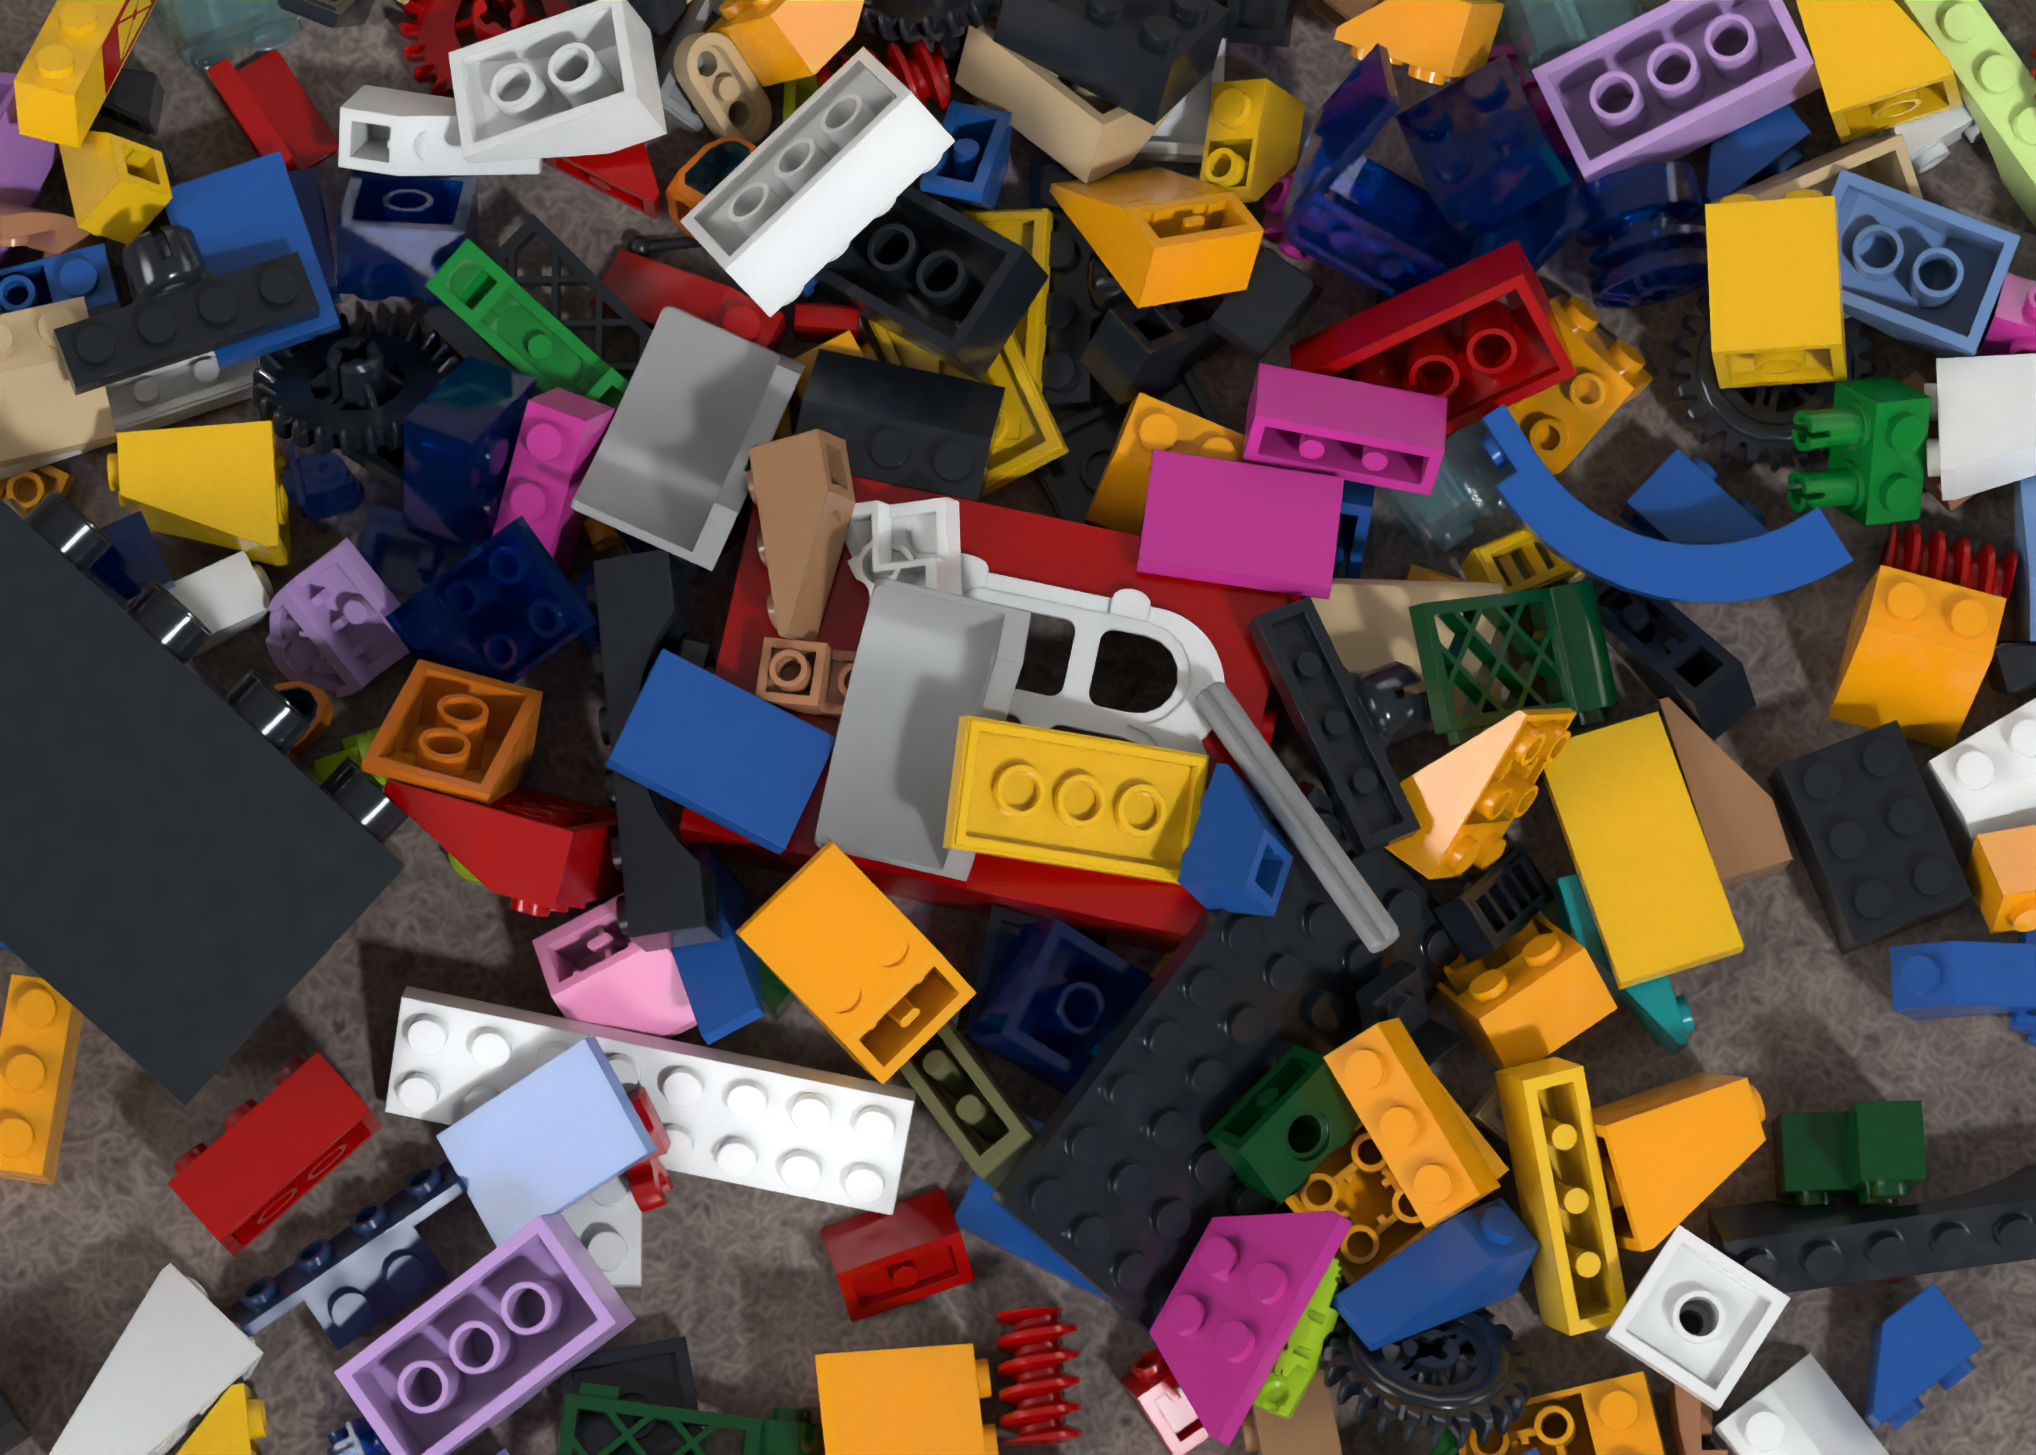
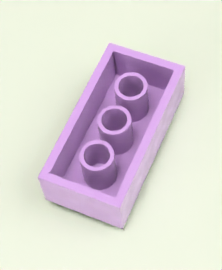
M1671 0L1531 70L1594 199L1614 191L1822 87L1814 61L1783 0Z
M562 1214L539 1215L337 1369L334 1374L391 1455H458L634 1322L636 1318Z

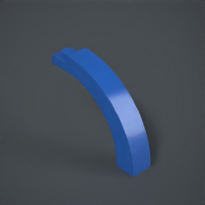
M1504 404L1484 416L1479 422L1485 430V433L1477 438L1482 449L1497 470L1507 464L1513 473L1512 476L1496 485L1493 489L1512 516L1538 542L1561 560L1586 575L1622 591L1655 600L1683 604H1728L1753 601L1788 592L1823 578L1854 561L1819 507L1814 508L1784 527L1738 542L1713 545L1680 544L1660 541L1633 533L1597 515L1574 498L1553 477L1538 457Z

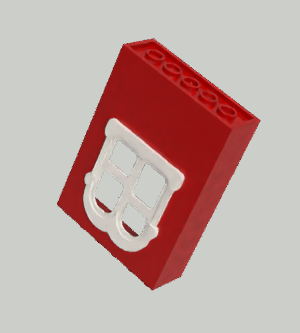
M851 475L855 503L878 500L891 505L943 497L959 501L962 596L1064 619L1074 626L1075 636L1062 691L1054 696L1015 689L1008 715L1016 717L1020 724L1047 729L1055 726H1065L1118 737L1133 743L1210 755L1205 790L1209 788L1216 764L1220 763L1228 764L1257 793L1199 711L1195 698L1209 685L1220 681L1225 683L1270 746L1277 713L1266 711L1265 706L1266 701L1278 703L1280 695L1246 625L1257 615L1300 600V595L1137 572L1141 536ZM753 503L714 673V675L753 695L756 693L764 637L787 639L778 635V630L773 626L768 614L767 598L772 592L768 568L763 564L757 548V535L761 531L758 506ZM844 542L816 642L828 643L833 650L857 652L870 595L866 585L856 580L847 562L852 556ZM1117 630L1145 636L1160 642L1172 654L1177 666V685L1172 696L1161 707L1146 713H1129L1100 707L1091 701L1089 690L1100 640L1105 632ZM782 709L834 737L837 735L840 718ZM833 748L786 849L780 855L686 807L683 809L679 826L681 838L691 852L710 844L722 860L794 875L821 849L815 844L814 837ZM976 853L967 881L845 854L886 895L981 914L982 905L995 904L1107 936L1108 942L1160 953L1174 952L1206 910L1182 885Z

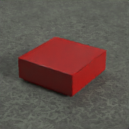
M804 302L796 304L794 318L795 341L825 343L850 330L858 344L860 327L859 309H856L855 306Z

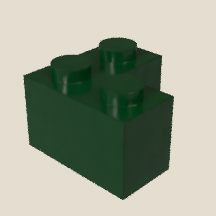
M1922 1100L1855 1102L1846 1111L1780 1113L1772 1121L1776 1199L1793 1198L1796 1205L1830 1208L1833 1207V1197L1858 1196L1859 1207H1889L1898 1205L1899 1198L1909 1197V1192L1927 1179Z

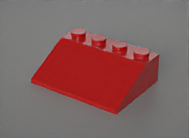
M386 780L383 793L491 892L511 897L510 908L516 911L540 917H549L550 911L567 913L569 907L585 909L587 903L601 905L604 903L605 898L624 893L623 873L616 870L610 848L611 834L619 832L617 811L520 784L517 785L515 790L486 805L396 780Z

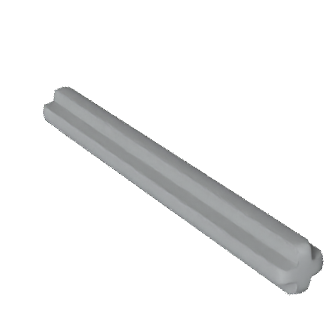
M1221 681L1215 682L1206 689H1203L1195 698L1199 711L1370 952L1378 953L1392 945L1400 936L1398 926L1226 684Z

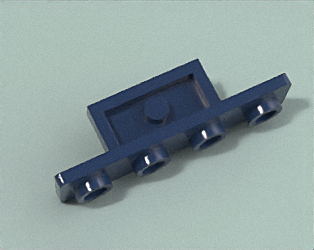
M445 1161L439 1166L430 1165L420 1169L406 1181L404 1189L384 1203L375 1202L365 1206L352 1217L349 1227L329 1240L320 1239L312 1242L298 1253L295 1263L275 1277H262L245 1288L240 1295V1300L231 1309L248 1337L253 1336L304 1301L339 1351L448 1277L414 1226L467 1190L466 1185L460 1176L457 1175L451 1163Z

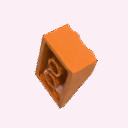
M418 659L364 755L360 771L489 805L516 789L533 756L543 692Z

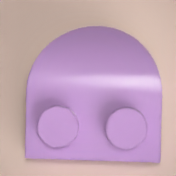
M347 537L298 573L277 592L267 608V611H270V634L266 638V646L270 657L279 671L290 682L302 681L325 691L336 692V697H344L360 691L373 678L414 650L427 638Z

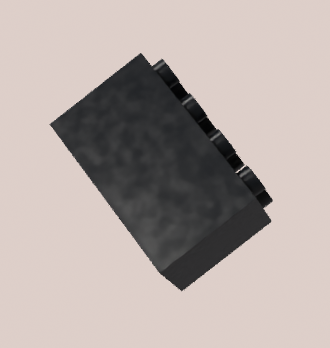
M49 491L30 512L14 498L3 499L0 501V941L186 1106L406 867L400 848L389 838L409 816L383 793L385 787L371 774L360 771L361 766L350 756H347L332 774L324 780L290 748L310 728V725L307 723L309 719L253 668H250L232 689L227 692L198 666L191 657L211 637L212 631L156 580L153 579L129 603L93 571L91 567L114 542L58 491Z

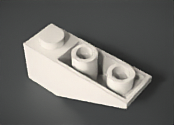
M363 85L340 107L338 167L394 176L539 174L542 171V158L468 163L462 154L455 98Z

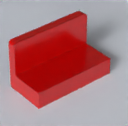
M270 50L238 71L235 70L227 57L206 70L213 90L258 158L280 151L291 181L339 152V142L277 50Z
M940 1187L897 1201L893 1215L868 1211L824 1226L821 1229V1235L833 1265L851 1322L975 1280L961 1232L945 1192Z

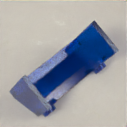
M1379 43L1373 47L1315 114L1282 210L1285 234L1291 245L1386 299L1393 298L1515 240H1518L1534 272L1537 273L1589 217L1574 157L1566 152L1559 156L1525 195L1503 183H1485L1471 189L1455 207L1362 155L1371 145L1376 134L1400 109L1388 49Z

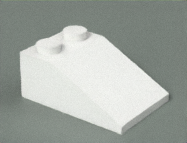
M597 0L448 53L462 154L468 163L610 154L667 134L651 30L627 0Z

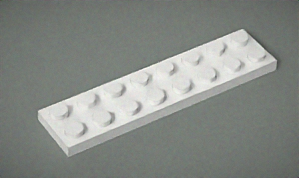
M410 986L406 987L401 997L385 1112L453 1125L584 1038L595 1036L625 1092L645 1087L671 1140L668 1152L658 1156L665 1169L893 1215L917 1093L914 1089L886 1083L882 1085L880 1082Z

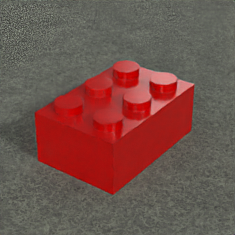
M318 1051L308 1060L303 1055H300L290 1061L273 1079V1082L278 1087L258 1104L254 1099H249L241 1104L224 1121L223 1125L227 1131L208 1148L203 1142L197 1144L186 1152L173 1167L177 1175L167 1184L234 1257L382 1128L368 1106Z

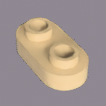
M697 32L685 37L675 51L674 73L677 81L716 139L739 136L753 144L761 140L771 124V103L736 46L728 37L715 32ZM699 55L702 56L704 62L701 73L698 70ZM732 104L736 110L733 122L729 119V108Z

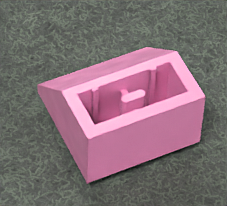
M617 897L532 940L550 995L565 1018L665 1039H671L697 1025L671 948L645 952L631 941L628 935H623L617 919Z

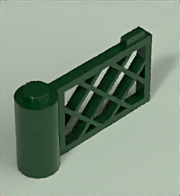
M1592 580L1551 588L1427 602L1408 607L1436 735L1447 733L1449 746L1466 743L1482 733V728L1492 727L1518 710L1571 708L1577 713L1571 722L1572 728H1580L1610 721L1608 709L1620 705ZM1528 605L1534 628L1532 639L1517 624L1524 606ZM1481 614L1496 628L1490 644L1476 630ZM1435 617H1439L1454 633L1448 650L1439 640ZM1509 643L1524 657L1518 673L1503 659ZM1467 648L1482 662L1476 679L1461 664ZM1536 672L1545 679L1550 704H1547L1531 688ZM1495 677L1510 691L1504 708L1489 693ZM1453 682L1468 697L1460 717H1456L1450 689Z
M579 1382L577 1394L566 1393L563 1396L556 1455H572V1450L576 1455H588L574 1436L578 1410L603 1413L619 1434L617 1438L595 1455H608L623 1442L627 1444L634 1455H647L632 1435L651 1420L667 1421L684 1444L670 1455H684L687 1451H690L692 1455H705L698 1443L717 1428L743 1431L740 1455H820L823 1428L820 1425L811 1424L812 1412L805 1410L773 1408L772 1419H760L618 1400L620 1387ZM617 1415L641 1419L627 1429ZM683 1424L706 1427L692 1437Z

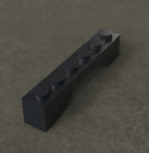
M663 549L593 561L595 583L587 585V602L593 621H599L601 644L593 646L592 657L596 677L600 684L605 683L607 706L599 708L598 721L602 740L606 746L610 745L611 750L658 654L663 648L675 654L691 628L685 566L674 554ZM612 769L606 770L604 785L610 807L617 810L619 832L611 834L610 848L616 870L623 873L625 895L618 896L616 900L617 919L623 935H628L629 939L645 952L722 940L716 876L692 854L672 824L661 795Z
M2036 1164L2027 1165L2010 1176L1977 1190L1949 1198L1911 1205L1879 1208H1828L1769 1200L1707 1209L1710 1245L1782 1293L2036 1259Z

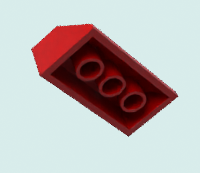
M1518 240L1510 242L1289 346L1291 369L1448 398L1446 435L1482 419L1503 404L1506 407L1511 406L1577 375L1575 364L1545 290Z

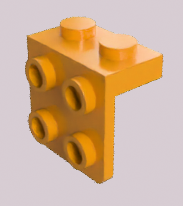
M1564 294L1550 299L1549 302L1575 364L1577 375L1506 407L1538 457L1552 475L1564 471L1621 405L1636 398L1654 379L1643 368L1646 362L1633 346L1621 339H1617L1614 342L1597 326L1600 319L1592 308L1576 297L1568 299Z

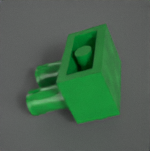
M1890 376L1835 382L1833 408L1797 411L1793 417V423L1797 425L1808 424V427L1792 428V437L1796 447L1800 451L1830 447L1828 469L1806 472L1794 471L1790 473L1787 484L1791 486L1802 485V488L1787 489V500L1790 507L1795 512H1805L1816 507H1833L1865 526L1920 519L1931 397Z

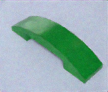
M466 238L424 286L543 393L557 387L615 408L614 417L629 382L528 294L471 240Z

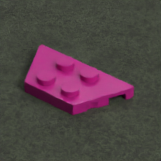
M1334 1211L1212 1217L1151 1327L1149 1333L1207 1434L1228 1447L1230 1446L1350 1229L1352 1222Z

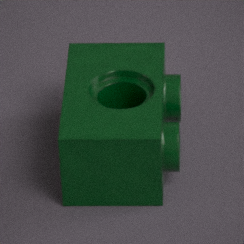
M1296 1044L1206 1134L1247 1189L1279 1204H1282L1288 1196L1300 1191L1308 1182L1310 1174L1333 1150L1340 1148L1349 1141L1354 1133V1128L1361 1122V1119L1323 1058L1324 1056ZM1295 1121L1293 1130L1288 1136L1290 1126Z

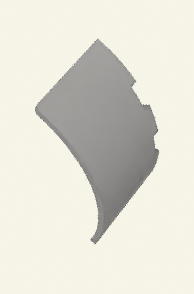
M666 306L659 315L618 409L581 485L572 499L570 507L584 515L713 571L749 493L747 473L751 468L747 466L750 459L748 448L771 442L805 365L675 306Z
M887 578L876 580L846 692L814 837V842L819 848H822L831 840L844 854L967 881L976 853L942 848L959 716L969 715L1006 722L1023 665L1032 612Z

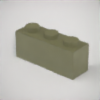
M950 1019L899 1069L974 1172L991 1188L996 1190L1038 1133L964 1033L958 1032L956 1030L957 1024Z

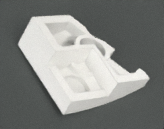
M943 497L891 505L878 500L855 503L844 541L852 556L847 562L856 580L863 582L868 588L870 599L875 582L880 578H887L962 596L959 501Z

